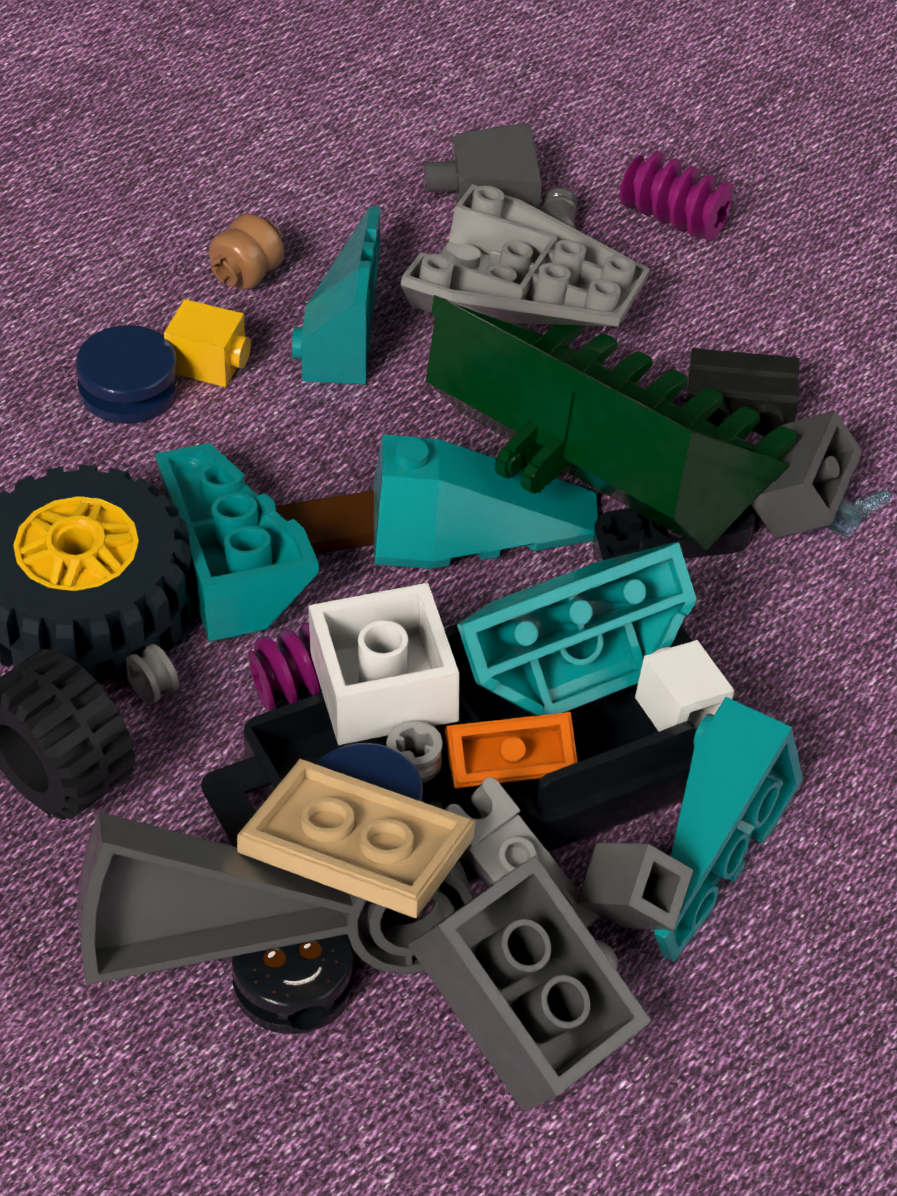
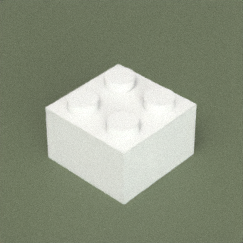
M428 583L308 605L311 657L338 745L388 736L394 727L409 721L426 722L431 726L459 721V671Z

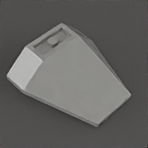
M472 184L455 206L449 242L439 255H428L420 252L403 274L401 287L411 306L428 312H432L433 298L436 295L516 324L619 326L648 279L650 269L524 201L504 195L501 190L495 187Z

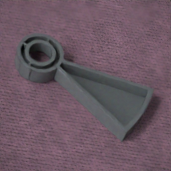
M98 812L86 845L79 880L78 926L86 985L345 934H348L353 950L364 962L372 967L389 973L395 971L396 974L419 973L425 971V969L408 944L471 900L473 895L463 866L458 860L432 896L436 903L433 910L425 918L411 924H393L382 918L386 907L237 853V847Z

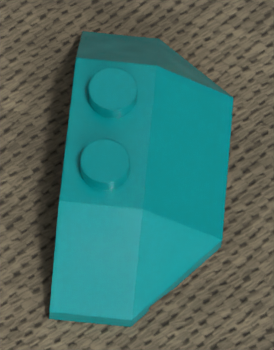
M673 542L599 561L492 601L457 624L476 684L535 716L564 713L637 684L644 656L652 654L661 648L671 646L685 615H689L697 598L679 542Z

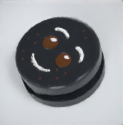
M347 934L231 957L233 991L237 1004L252 1022L269 1031L282 1034H302L315 1031L335 1020L350 1000L353 990V949Z

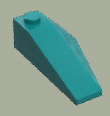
M211 443L155 453L156 464L165 496L178 508L179 517L185 521L189 532L194 599L208 641L236 638L244 634L266 630L319 573V563L305 529L294 519L286 521L278 514L275 501L266 493L261 495L255 493L245 483L244 473Z

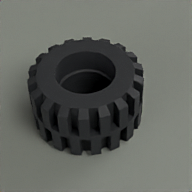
M41 649L0 677V769L27 800L57 819H72L131 776L134 771L135 754L125 722L106 691L77 662L59 651Z

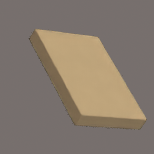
M299 759L237 835V853L417 919L474 839L475 821Z

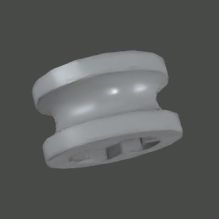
M156 644L147 646L142 652V657L135 654L126 657L128 680L136 694L145 703L152 705L158 702L162 691L166 694H172L179 689L178 676L172 662Z
M409 721L394 727L388 734L386 747L392 748L407 757L417 768L422 783L435 778L440 772L443 763L441 753L443 742L441 734L435 727L426 722ZM408 748H414L415 751H416L418 754H425V755L420 756V757H415L414 754H413L411 751H404V750H406V749H408Z

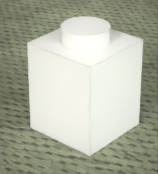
M695 640L672 648H661L652 654L644 656L635 699L658 731L685 721H692L696 728H698L702 719L707 714L715 715L725 697L733 699L735 690L699 641Z

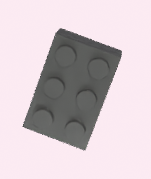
M536 855L502 876L408 944L413 954L523 1112L558 1096L651 1022L649 1016Z

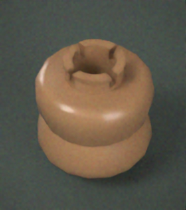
M249 213L239 215L228 229L216 235L209 245V257L211 266H213L211 268L212 272L223 284L227 283V286H234L242 290L257 287L266 274L275 270L284 259L285 249L281 238V231L271 220L267 222L265 217Z

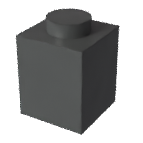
M596 843L577 903L621 928L674 931L693 869L650 844Z

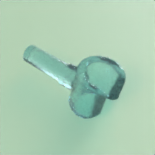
M883 489L854 504L842 499L832 524L824 527L844 537H851L857 530L862 517L890 501L889 492Z

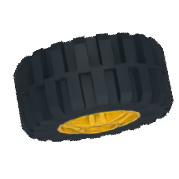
M79 465V470L64 472L63 466L48 469L46 471L47 476L34 479L30 475L17 481L15 490L11 493L5 490L0 493V663L7 667L13 664L15 668L39 650L47 649L51 651L53 649L77 662L97 682L113 678L115 683L128 679L126 657L132 654L142 657L143 650L151 644H156L166 651L171 650L182 637V628L190 622L193 612L192 599L195 594L189 532L186 523L179 517L178 508L163 494L159 496L158 488L141 478L134 482L131 480L130 474L122 470L111 468L109 473L98 471L96 465Z

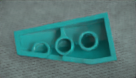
M381 206L369 207L307 303L303 327L293 328L292 359L302 360V381L366 385L380 255Z
M382 434L374 477V564L434 569L449 566L451 558L479 554L481 560L498 558L502 549L525 545L534 551L591 542L594 536V525L598 518L596 492L555 478L540 493H530L520 485L521 473H523L524 469L520 470L514 478L507 479L496 473L497 471L494 470L496 460L488 455L440 439Z
M728 697L724 698L715 715L709 713L702 719L694 736V752L671 853L672 858L693 869V873L674 931H654L662 956L672 962L676 960L713 911L718 896L717 884L722 878L735 882L745 868V860L743 858L751 839L762 844L765 842L803 781L792 727Z

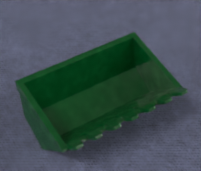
M434 295L431 315L435 317L426 382L463 415L509 440L506 446L501 448L497 458H495L494 470L500 476L510 479L511 477L514 478L520 470L524 469L523 473H521L520 485L530 493H540L541 490L545 489L546 485H549L562 471H565L707 551L772 481H776L789 467V464L780 458L796 443L797 433L785 426H779L766 435L756 446L748 443L743 439L760 422L758 412L749 407H741L726 418L719 427L710 423L707 419L724 402L722 393L712 388H706L690 399L683 407L672 403L671 400L688 384L687 376L672 369L656 379L647 389L636 384L653 365L652 358L640 351L634 352L625 358L613 370L602 366L601 364L618 348L617 339L608 334H600L576 352L567 346L583 332L584 325H554L543 335L532 329Z

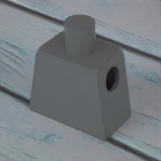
M530 123L457 133L452 138V161L424 163L426 193L454 191L457 204L472 184L476 186H491L501 190L504 195L520 199L540 210L542 181Z

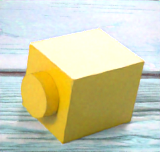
M184 299L164 332V339L170 341L175 349L177 357L176 375L227 387L236 369L244 368L250 355L251 339L245 336L244 313Z

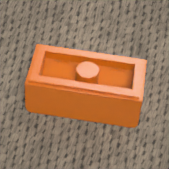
M571 712L450 725L444 731L454 789L481 786V783L487 777L496 779L499 784L538 780L548 773L577 763Z

